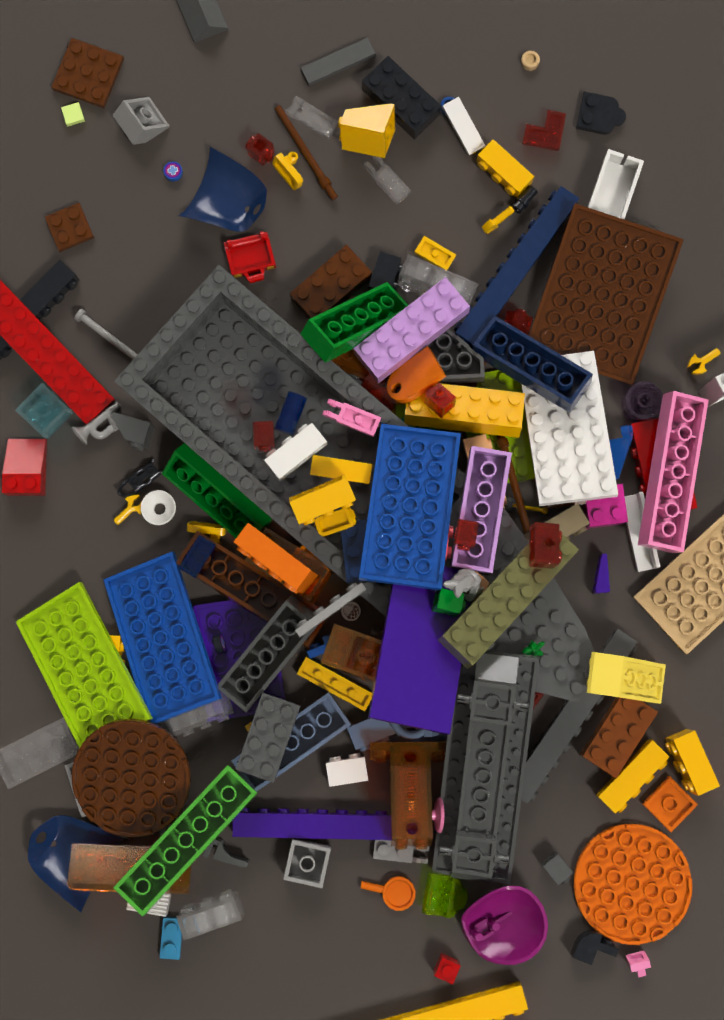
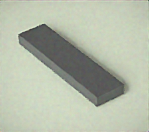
M367 37L301 67V71L308 86L375 57V52Z

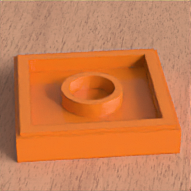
M670 776L642 803L669 832H672L698 805Z

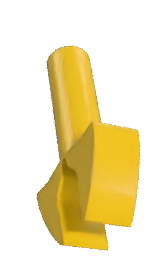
M509 206L494 219H489L481 228L487 234L499 227L498 224L514 213V209Z
M715 348L702 358H697L696 354H694L689 360L687 368L692 364L699 363L700 365L691 374L705 373L707 371L705 364L721 354L720 350Z
M132 495L125 498L128 501V506L114 518V522L117 525L123 522L132 512H138L141 515V503L138 506H134V501L140 495Z

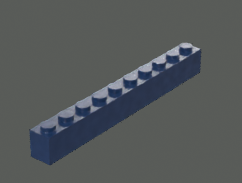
M561 186L558 191L554 190L548 198L550 202L547 206L544 204L538 212L540 215L538 219H533L527 227L529 231L527 234L523 233L517 241L519 244L517 248L510 250L507 258H509L507 262H502L496 270L498 272L496 277L489 279L486 287H488L486 291L479 293L475 299L476 305L474 307L470 306L466 319L463 322L459 321L454 328L455 335L464 340L471 349H473V344L494 315L498 316L571 214L574 203H578L580 198Z

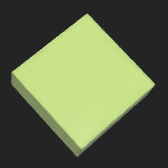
M79 102L61 107L67 127L85 122Z

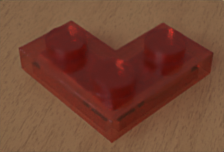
M548 110L544 127L526 124L522 144L559 151L566 113Z

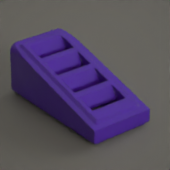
M606 554L599 555L592 594L610 592Z

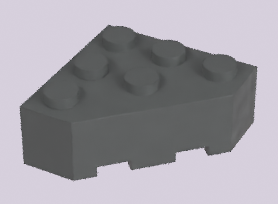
M450 329L427 345L434 353L446 375L438 383L484 382V358L471 349L464 340L455 335Z

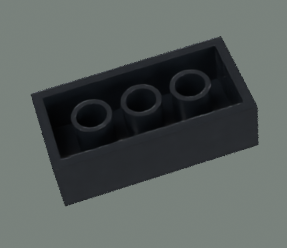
M389 56L362 80V91L377 105L394 104L395 122L414 140L441 113V105Z

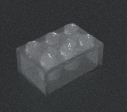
M232 889L221 892V895L217 898L209 896L202 899V902L197 905L193 902L183 906V909L180 910L176 917L183 939L187 940L242 920L245 912L238 891L232 892Z

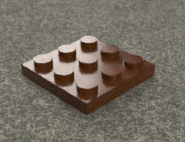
M71 38L51 88L53 91L105 108L124 57Z

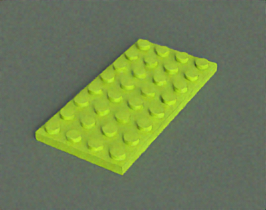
M78 582L16 621L79 748L95 730L112 721L121 719L150 721L153 719L82 582Z

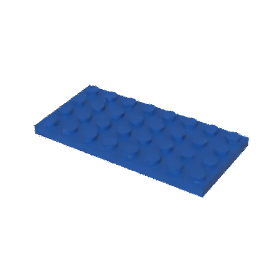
M381 424L359 580L432 590L442 589L461 433Z
M169 552L103 579L136 687L153 718L148 722L159 724L222 699L180 567L176 565L177 558L175 552Z

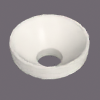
M155 490L143 498L141 513L149 523L164 525L174 517L176 503L169 493ZM161 503L165 505L166 509L163 514L159 515L155 513V506Z

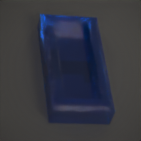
M199 535L178 568L196 579L214 551L216 544Z

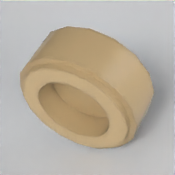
M526 51L521 58L522 67L528 71L535 70L540 62V57L535 51Z

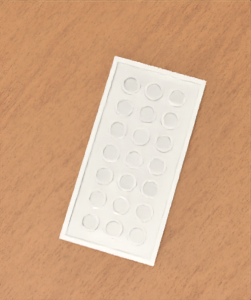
M594 351L562 355L593 374L590 386L571 413L521 384L522 393H525L524 408L539 506L618 497Z

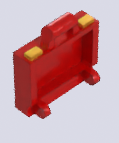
M262 231L259 234L235 240L229 239L227 242H224L231 274L234 278L245 276L250 284L264 280L265 271L276 268L267 232Z

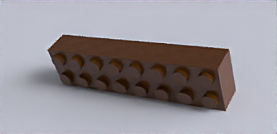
M199 531L195 533L176 562L180 569L266 623L270 621L291 595L295 596L311 611L314 612L319 609L315 604L290 591L277 580ZM196 547L197 553L195 554V557H192V559H190L189 555ZM198 553L207 557L206 561L199 562L197 559ZM327 619L316 627L302 644L303 647L309 649Z

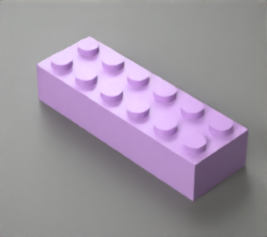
M445 277L354 347V354L379 384L465 317L470 311V306Z
M471 446L450 568H470L478 573H493L511 452Z

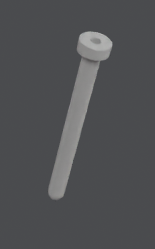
M80 309L74 317L76 321L84 322L132 360L138 355L89 318L84 309Z

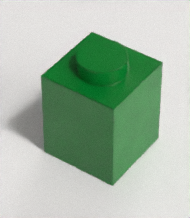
M442 588L435 591L432 611L453 617L458 616L465 609L466 601L463 600L464 594L462 593L457 598L452 590Z

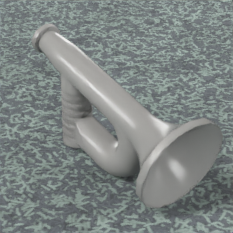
M115 402L114 405L110 406L86 426H73L71 429L85 445H87L89 434L96 439H104L111 433L119 430L112 417V413L116 412L121 406ZM108 419L110 425L103 431L98 432V425Z

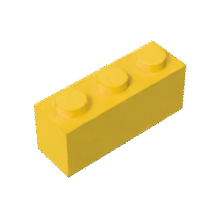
M492 140L477 156L476 162L479 168L491 174V178L496 183H501L505 187V191L511 196H520L527 186H530L533 182L534 176L495 140Z

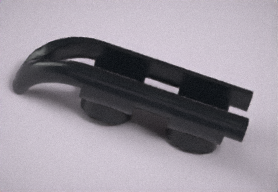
M154 458L121 483L117 491L119 496L129 497L136 495L162 474L163 470L158 471L153 465V462H155ZM148 476L150 479L143 483L142 480ZM127 483L135 490L129 494L121 493L122 488Z

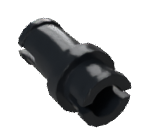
M528 185L521 196L516 197L515 203L511 206L516 213L521 214L523 209H527L528 203L537 195V189L532 185Z

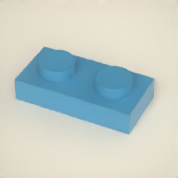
M163 917L160 948L161 959L180 960L184 918Z

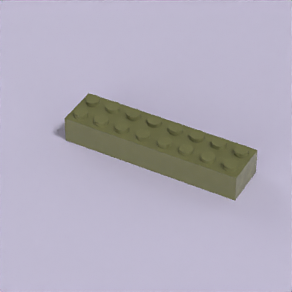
M548 522L437 641L467 669L470 668L579 549L554 525Z

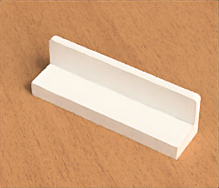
M639 492L634 495L624 496L628 517L626 526L636 570L641 572L659 568L660 562L657 549L638 545L645 504L644 493Z

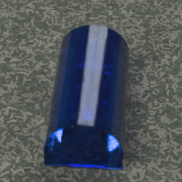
M289 391L274 430L294 436L307 398Z

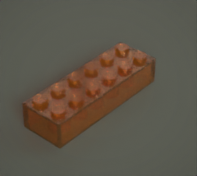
M72 843L67 880L69 890L117 892L113 887L152 846ZM192 865L166 893L190 894Z

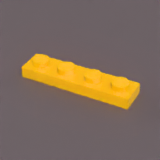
M307 657L297 672L299 676L363 711L367 709L372 699L371 692Z

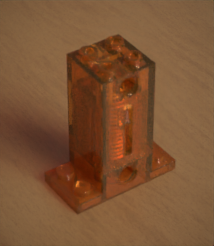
M334 624L321 663L339 669L352 677L374 684L382 640Z
M370 742V760H374L376 763H383L389 760L391 846H395V849L403 850L407 849V846H415V849H427V846H431L433 826L430 759H433V762H443L447 742ZM413 830L416 834L411 835L407 831Z

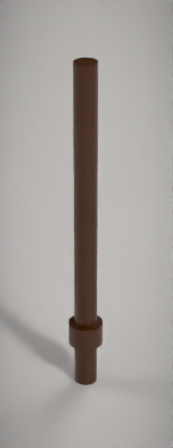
M281 105L276 106L274 110L319 179V185L323 190L325 189L332 201L337 199L338 196L331 186L330 179L325 177Z
M497 435L498 449L509 452L508 438ZM511 459L508 478L523 532L529 533L531 532V527Z

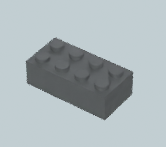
M263 692L236 770L274 783L301 705Z

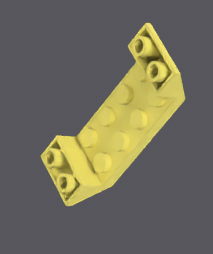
M598 652L591 653L587 693L661 704L666 664Z

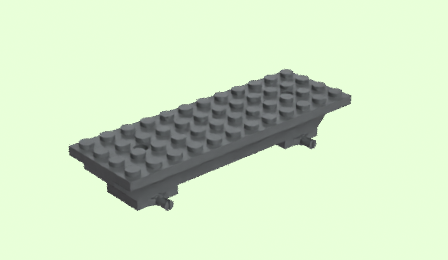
M488 650L470 668L467 669L461 664L451 732L447 736L440 797L444 803V826L441 833L436 832L432 873L491 883L492 881L511 884L539 656Z

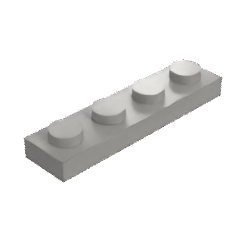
M356 582L346 589L348 593L342 597L338 594L329 601L331 605L324 609L322 606L314 611V617L309 621L305 618L296 624L297 629L295 633L299 638L366 591L365 586L362 583L357 585Z

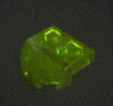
M428 873L422 913L443 916L445 918L455 917L454 914L465 907L467 901L466 889L460 880L451 878L449 875Z

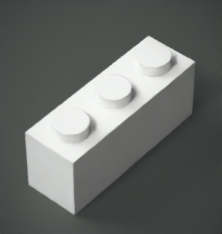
M313 423L310 425L304 424L297 430L298 434L293 438L289 436L281 443L283 446L278 450L274 448L265 455L267 457L264 460L279 481L283 480L327 445V441Z

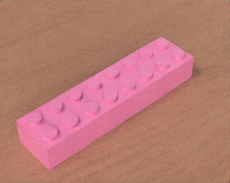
M677 391L663 394L638 540L639 546L670 553L684 552L708 399Z

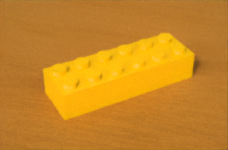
M437 383L415 400L406 403L404 423L411 426L519 438L522 429L525 393Z

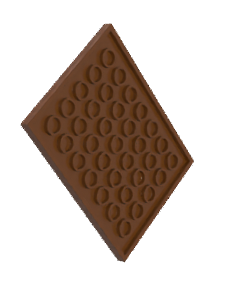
M574 203L529 336L560 355L594 351L598 374L633 385L684 239Z

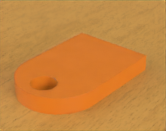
M427 346L390 375L387 382V391L395 401L409 403L445 378L446 375L434 353ZM401 386V390L395 393L396 388Z

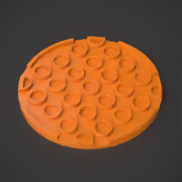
M620 824L598 833L584 847L575 866L573 888L579 910L596 931L601 932L604 937L614 942L627 945H641L655 942L665 937L679 925L691 901L692 878L689 864L683 852L667 835L642 824Z

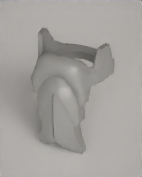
M470 568L460 569L451 580L445 581L443 584L446 588L453 590L457 598L461 596L462 592L470 590L469 594H464V600L466 601L474 600L484 590L483 587H480V576Z

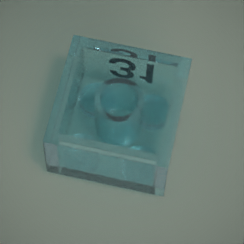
M43 383L15 410L47 440L74 413Z

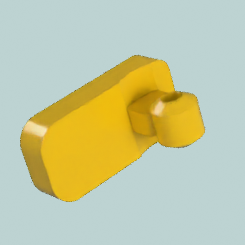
M290 152L288 156L284 157L282 153L274 156L272 165L293 190H297L303 184V178L292 166L297 162L298 154Z
M351 507L343 510L339 509L330 516L323 518L321 515L315 519V526L319 535L327 536L356 525V515Z
M189 521L187 523L188 532L196 533L199 531L202 534H209L210 539L219 545L221 544V536L226 534L225 528L220 524Z

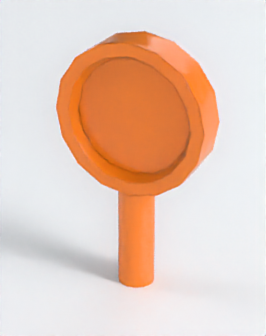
M394 876L384 886L362 881L360 889L382 893L385 904L395 911L408 909L415 900L416 891L414 885L404 876Z

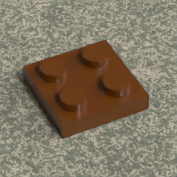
M80 203L45 216L59 252L94 239Z

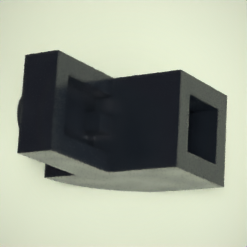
M587 930L576 938L570 955L574 959L592 965L597 950L617 957L619 949L614 946L615 942L603 938L602 941L603 934L601 932Z

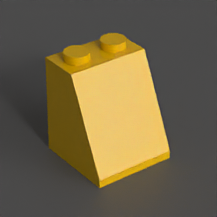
M394 104L346 109L343 117H340L338 121V128H340L339 141L342 143V150L385 158L395 133Z

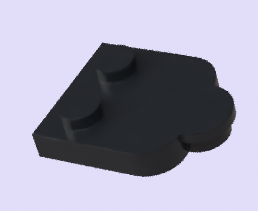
M584 91L576 129L607 135L613 131L615 126H620L625 122L626 113L623 109L619 108L618 101L615 98Z

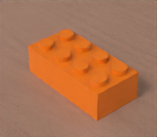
M249 523L234 540V543L238 545L236 549L250 559L254 557L252 562L264 570L268 568L269 571L267 573L280 582L284 580L285 583L283 585L296 594L298 592L305 594L318 576V574Z

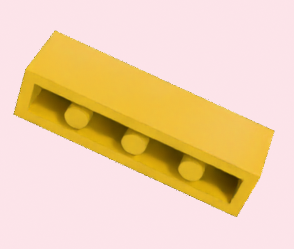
M648 739L626 762L617 778L612 777L596 796L613 813L622 812L628 805L626 802L631 797L635 798L641 792L640 788L642 785L650 783L655 777L653 774L658 769L662 770L667 765L669 756L653 740Z

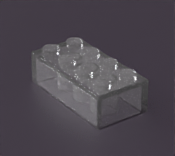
M409 254L400 271L398 285L401 286L402 290L416 292L420 297L446 277L469 306L472 304L479 284Z
M61 718L0 749V774L7 789L14 788L76 756L80 748L65 719Z

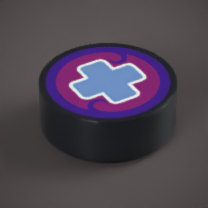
M222 634L213 635L215 651L218 654L226 652V645Z

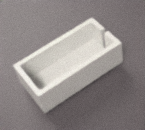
M608 149L588 208L625 219L644 161L627 156L624 165H620L624 154Z

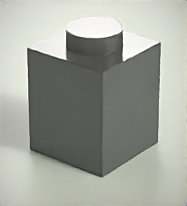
M556 851L541 863L557 885H564L572 878L570 876L573 874L572 870Z

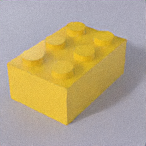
M345 475L289 498L298 523H303L304 526L315 522V518L320 515L324 518L334 514V509L341 507L343 510L353 505L352 502L356 501Z
M685 729L665 738L667 742L665 743L666 750L674 757L673 765L677 773L680 772L683 780H681L685 791L699 796L720 787L695 730Z

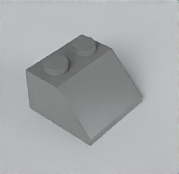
M150 97L123 100L113 114L118 125L133 145L146 143L169 128V124Z

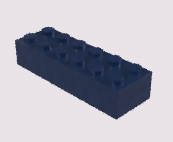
M495 315L473 344V350L480 354L486 363L571 413L592 382L593 374Z

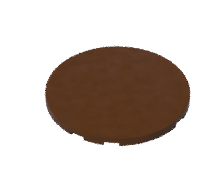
M121 719L101 726L83 742L72 766V788L83 813L91 822L103 828L102 830L121 837H144L164 829L179 815L190 792V766L181 745L165 729L145 720Z

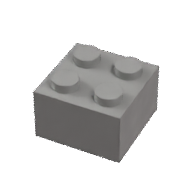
M293 838L283 880L323 888L331 845Z

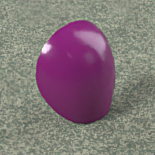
M502 886L491 890L474 902L461 918L463 933L473 950L480 957L495 964L516 965L523 963L539 952L547 938L548 921L544 907L530 890L521 886Z

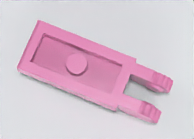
M328 399L327 404L341 409V411L337 415L331 411L324 410L322 415L336 420L337 423L374 437L381 417L347 403L343 404Z

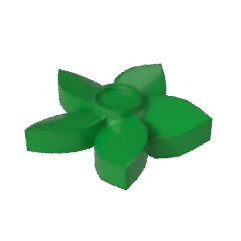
M531 640V643L522 652L525 655L542 656L543 652L540 648L544 646L545 642L542 641L536 644Z

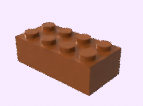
M616 697L579 755L610 776L617 778L658 711L642 701Z

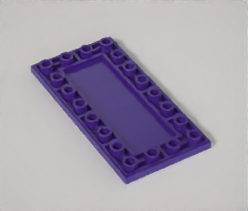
M444 566L442 588L451 590L443 586L445 581L451 580L458 573L459 569ZM392 584L368 718L449 735L461 663L437 640L461 614L453 617L433 612L432 607L435 591L437 590ZM466 601L464 611L471 605V601Z

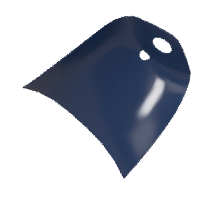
M210 147L208 165L201 185L190 205L177 216L202 221L231 231L244 232L251 227L263 212L266 204L267 189L262 181L247 168ZM260 204V210L254 215V209ZM247 206L250 207L248 212L245 211Z
M58 815L44 822L31 834L28 847V861L33 871L43 882L81 913L95 883L125 838L108 833L82 820L66 815ZM45 832L46 839L42 843H37L36 838L38 834ZM55 840L56 846L51 847L52 842Z

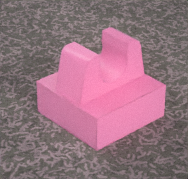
M645 951L625 955L631 972H637L638 978L646 976L645 969L651 968Z

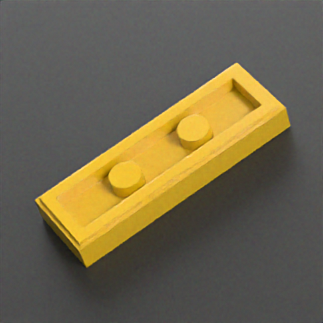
M313 455L310 475L332 479L345 475L348 481L369 484L372 464Z

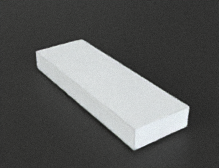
M457 97L444 104L442 109L467 155L470 156L485 148V144L460 98Z

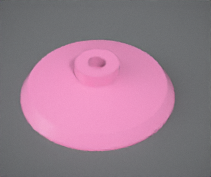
M440 797L435 800L434 808L430 811V819L433 820L434 828L438 833L442 832L444 826V803Z

